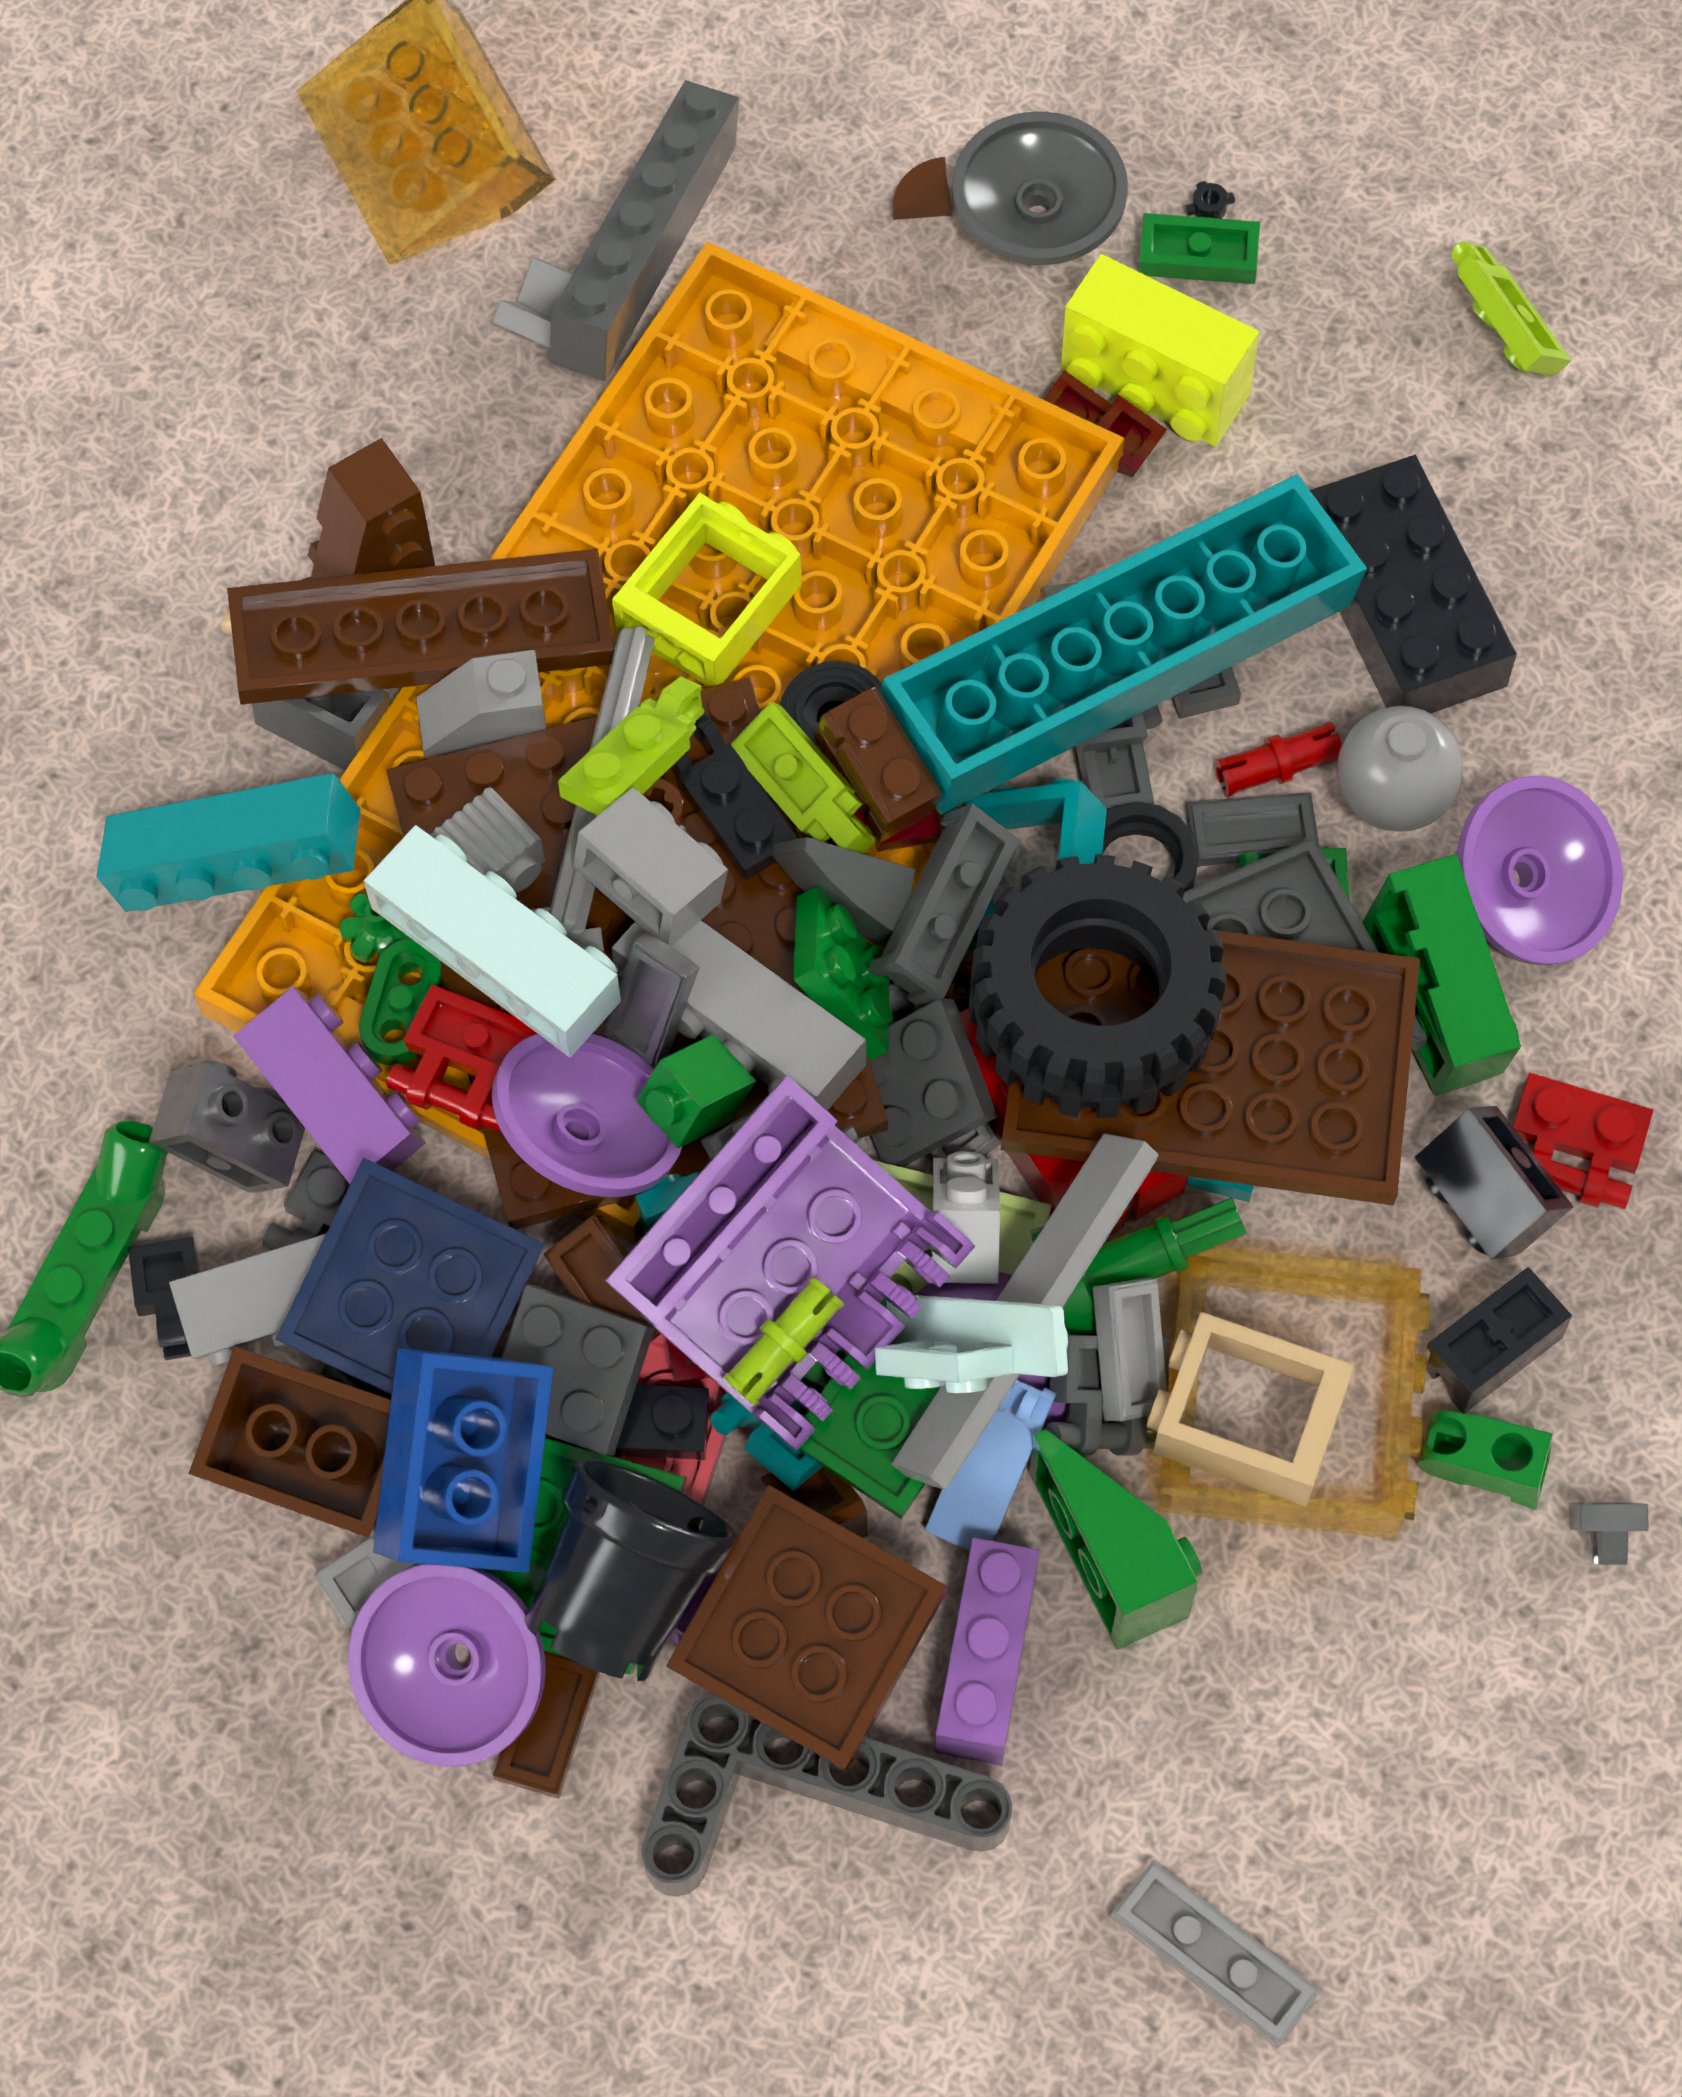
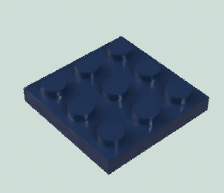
M363 1158L275 1340L392 1394L398 1348L492 1357L545 1243Z

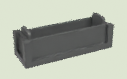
M974 804L944 813L940 822L944 829L882 956L873 959L868 969L877 977L887 976L909 993L907 999L915 1005L945 997L1020 839Z

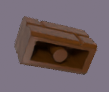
M877 686L822 715L818 724L819 727H817L813 737L826 758L856 791L854 794L863 803L858 810L861 813L867 814L865 822L878 843L926 819L934 812L936 804L943 794Z

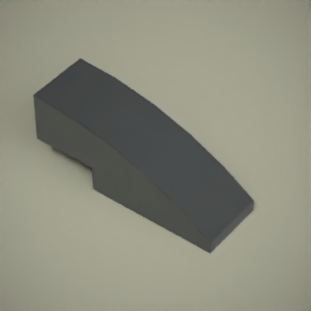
M808 837L774 843L772 856L800 889L806 892L819 886L835 905L842 904L849 911L857 931L863 938L885 949L911 896L915 869Z

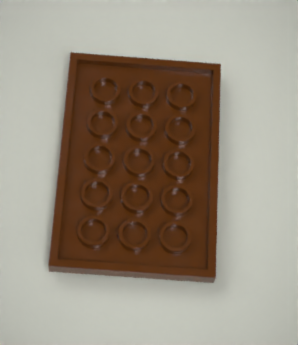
M1215 930L1219 933L1224 948L1221 963L1227 969L1226 987L1214 1038L1210 1040L1207 1056L1199 1069L1194 1072H1188L1185 1085L1171 1097L1164 1096L1158 1090L1153 1107L1135 1113L1132 1111L1130 1104L1119 1107L1117 1117L1098 1119L1096 1117V1109L1080 1108L1078 1117L1059 1113L1060 1103L1048 1098L1045 1099L1043 1105L1039 1106L1023 1097L1025 1084L1017 1080L1013 1085H1009L1000 1150L1086 1162L1105 1133L1145 1141L1159 1154L1150 1170L1152 1172L1394 1206L1398 1195L1420 958ZM1083 948L1062 953L1046 962L1036 972L1034 979L1039 991L1049 1004L1063 1015L1085 1024L1100 1026L1122 1024L1140 1017L1149 1011L1158 1000V994L1153 983L1137 964L1120 954L1104 949Z

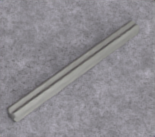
M637 625L634 629L624 627L618 634L590 750L631 711L640 705L655 642L654 638L647 634V628ZM577 805L549 911L565 928L567 932L566 937L579 939L585 932L595 886L573 867L578 832L597 817V815Z

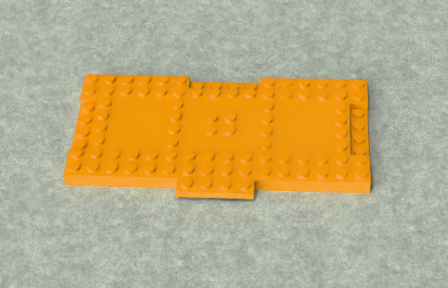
M707 241L490 560L598 549L615 650L619 631L616 630L612 599L699 493L716 503L727 502L733 505L745 516L749 523L767 534L770 532L781 534L801 554L802 585L723 682L724 684L750 677L760 711H762L771 701L780 705L781 698L789 683L800 672L810 666L829 661L853 663L870 671L882 683L884 678L1034 605L1041 594L1040 589L1042 586L1047 585L1116 474L1119 459L1123 455L1124 438ZM705 543L658 601L721 639L767 582V579ZM652 652L640 705L649 698L657 701L662 690L680 676L701 685L702 689L708 688V686ZM611 665L538 672L546 727L551 728L598 716ZM435 684L402 687L339 779L361 809L353 871L328 875L316 880L305 879L266 887L193 993L202 1015L237 1033L294 986L311 999L320 993L342 1018L344 1023L336 1030L346 1043L351 1047L358 1041L363 1046L359 1032V1023L379 955L375 952L368 962H361L354 958L351 954L353 942L347 943L342 939L340 923L345 918L356 917L351 911V899L360 893L367 895L364 880L404 838L386 770L438 757H424L416 698ZM966 802L952 810L966 806ZM936 809L940 824L944 814L940 815V813ZM940 824V828H941V832H942L943 829H944V826ZM797 827L800 838L808 837L814 839L812 836L801 832ZM830 840L826 842L828 844L838 846L835 842H830ZM874 842L864 854L915 869L912 894L937 842L877 852ZM865 939L870 946L876 945L871 941ZM415 972L408 973L401 979V983L414 985L421 980L422 975ZM397 1029L391 1030L384 1036L383 1040L389 1043H396L403 1039L405 1032ZM418 1055L410 1062L402 1064V1066L416 1071L423 1056ZM378 1063L382 1072L375 1079L390 1096L395 1091L387 1088L386 1082L393 1066ZM448 1066L442 1081L469 1091L471 1085L468 1074ZM411 1104L421 1118L420 1123L490 1159L483 1130L478 1131L459 1122L458 1115L435 1106L425 1110ZM636 1198L577 1213L587 1220L593 1215H602L615 1235L634 1245L642 1237Z

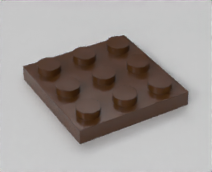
M768 1485L666 1667L848 1771L947 1594L949 1587Z

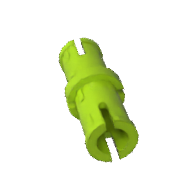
M813 1276L809 1279V1283L774 1322L770 1319L765 1321L759 1328L763 1335L734 1368L722 1377L754 1407L793 1360L798 1364L802 1362L808 1355L804 1348L832 1316L845 1305L836 1295L830 1294V1290Z

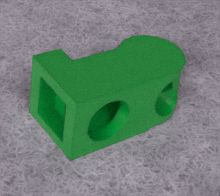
M1436 1411L1430 1417L1418 1466L1426 1474L1456 1484L1470 1485L1511 1497V1502L1537 1510L1551 1456L1552 1433L1477 1414L1471 1416L1453 1411Z

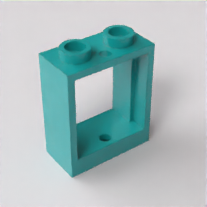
M1055 779L1049 782L1048 785L1021 789L1012 786H1001L993 789L991 793H983L966 802V806L974 804L1007 830L1062 823L1058 860L1077 856L1080 864H1093L1095 855H1102L1107 808L1082 781ZM994 895L969 945L973 952L977 948L978 932L985 916L994 913Z

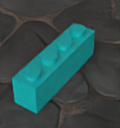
M331 773L106 816L96 877L123 910L129 912L135 910L145 911L162 905L190 900H205L217 895L245 890H261L272 885L305 879L316 880L328 875L350 872L354 868L361 809L337 776Z

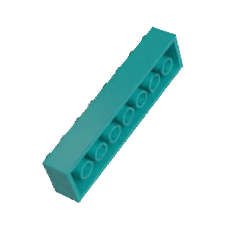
M1296 474L884 678L880 693L943 795L936 804V809L942 815L1349 607L1367 567L1299 475Z

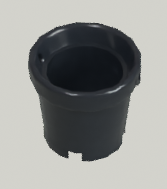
M581 1460L573 1465L562 1495L567 1510L536 1596L524 1622L528 1630L536 1636L544 1620L548 1625L557 1630L550 1647L585 1667L622 1679L629 1664L633 1663L637 1664V1681H645L650 1676L662 1649L706 1575H712L722 1567L738 1539L726 1521L689 1496L630 1469L603 1461ZM703 1520L702 1527L699 1529L700 1522Z

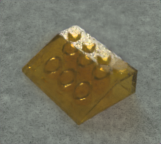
M405 0L296 90L381 251L390 264L407 259L514 214L556 180L462 10L448 0Z

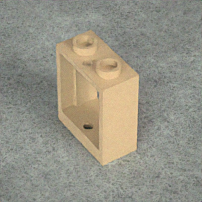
M1201 1312L1194 1332L1191 1333L1181 1329L1168 1366L1179 1371L1172 1393L1159 1389L1152 1407L1147 1428L1158 1431L1153 1453L1307 1507L1355 1365ZM1208 1348L1319 1387L1293 1463L1181 1424Z

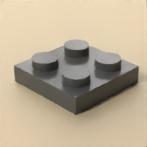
M942 998L935 1000L889 1026V1052L870 1061L888 1119L887 1131L872 1134L881 1162L905 1167L998 1117L954 999Z
M525 1285L502 1359L521 1360L553 1366L546 1426L547 1435L605 1456L614 1455L655 1328L536 1285Z

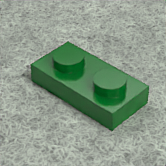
M1143 213L1138 272L1154 277L1255 284L1260 222Z

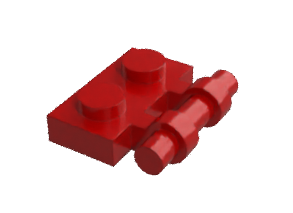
M431 985L403 1040L409 1051L423 1057L416 1071L395 1064L388 1074L386 1086L389 1089L407 1095V1102L425 1110L435 1106L458 1115L459 1122L478 1131L488 1127L502 1133L496 1120L492 1103L494 1078L508 1052L522 1040L537 1033L515 1016ZM448 1066L475 1076L469 1091L442 1081Z
M1529 1072L1513 1128L1522 1140L1534 1143L1532 1153L1562 1191L1580 1196L1579 1203L1598 1208L1601 1202L1625 1210L1633 1185L1608 1178L1610 1167L1635 1174L1654 1109ZM1557 1150L1590 1160L1588 1171L1552 1161L1553 1151Z

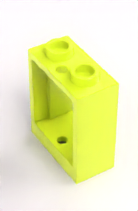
M699 493L612 599L616 630L620 632L624 627L634 629L637 625L647 628V634L653 637L655 641L652 651L654 654L708 687L723 684L802 585L801 554L781 534L776 532L767 534L749 523L745 516L733 505L727 502L716 503ZM705 543L767 579V582L721 639L658 601Z

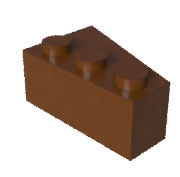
M382 438L328 468L316 517L323 528L320 540L310 543L308 557L314 564L311 577L302 580L436 566L421 491Z

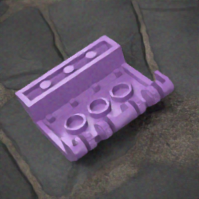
M785 1076L605 1281L655 1329L745 1409L795 1451H798L816 1429L790 1405L796 1400L822 1422L833 1411L828 1406L827 1400L814 1388L806 1387L800 1381L815 1363H818L840 1386L845 1385L851 1390L860 1380V1377L835 1355L839 1349L842 1350L861 1367L868 1370L875 1362V1348L890 1345L905 1328L904 1324L881 1305L880 1302L883 1299L887 1300L911 1319L922 1309L920 1304L917 1303V1298L902 1285L898 1286L889 1279L905 1261L924 1280L930 1284L934 1283L940 1288L950 1275L937 1262L924 1253L926 1249L929 1248L948 1264L957 1268L975 1248V1245L940 1212L929 1211L835 1126L838 1121L789 1076ZM813 1276L830 1290V1294L836 1295L845 1305L832 1316L804 1348L808 1355L802 1362L798 1364L793 1360L754 1407L722 1377L734 1368L763 1335L759 1328L765 1321L770 1319L774 1322L809 1283V1279Z

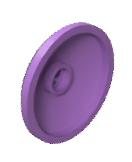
M1526 776L1504 782L1487 792L1473 807L1461 831L1457 856L1485 939L1506 956L1532 965H1553L1568 962L1594 948L1608 932L1615 919L1623 888V869L1618 843L1609 822L1599 807L1586 794L1573 785L1547 776ZM1514 869L1517 871L1520 879L1519 885L1514 878Z
M539 1034L530 1036L508 1052L494 1078L492 1087L493 1109L504 1137L514 1151L531 1168L550 1181L567 1189L600 1197H622L643 1192L655 1186L669 1173L682 1147L677 1148L636 1102L654 1068L633 1051L605 1037L591 1034L574 1055L569 1058Z
M419 1564L405 1569L386 1580L369 1596L362 1606L352 1628L348 1650V1669L353 1693L359 1708L371 1727L384 1741L402 1754L426 1764L444 1767L466 1766L481 1762L512 1744L533 1719L541 1701L545 1684L546 1668L543 1643L539 1630L535 1636L528 1630L524 1622L529 1611L528 1608L504 1582L479 1568ZM457 1643L469 1649L471 1654L469 1665H464L458 1661L455 1654Z

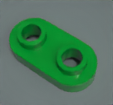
M412 939L397 941L388 946L380 955L359 1023V1032L364 1048L376 1062L388 1066L408 1063L419 1055L409 1051L403 1040L431 985L440 988L443 985L440 960ZM415 972L422 975L421 980L414 985L401 983V979L408 973ZM397 1029L405 1032L403 1039L396 1043H389L383 1040L384 1036L391 1030Z

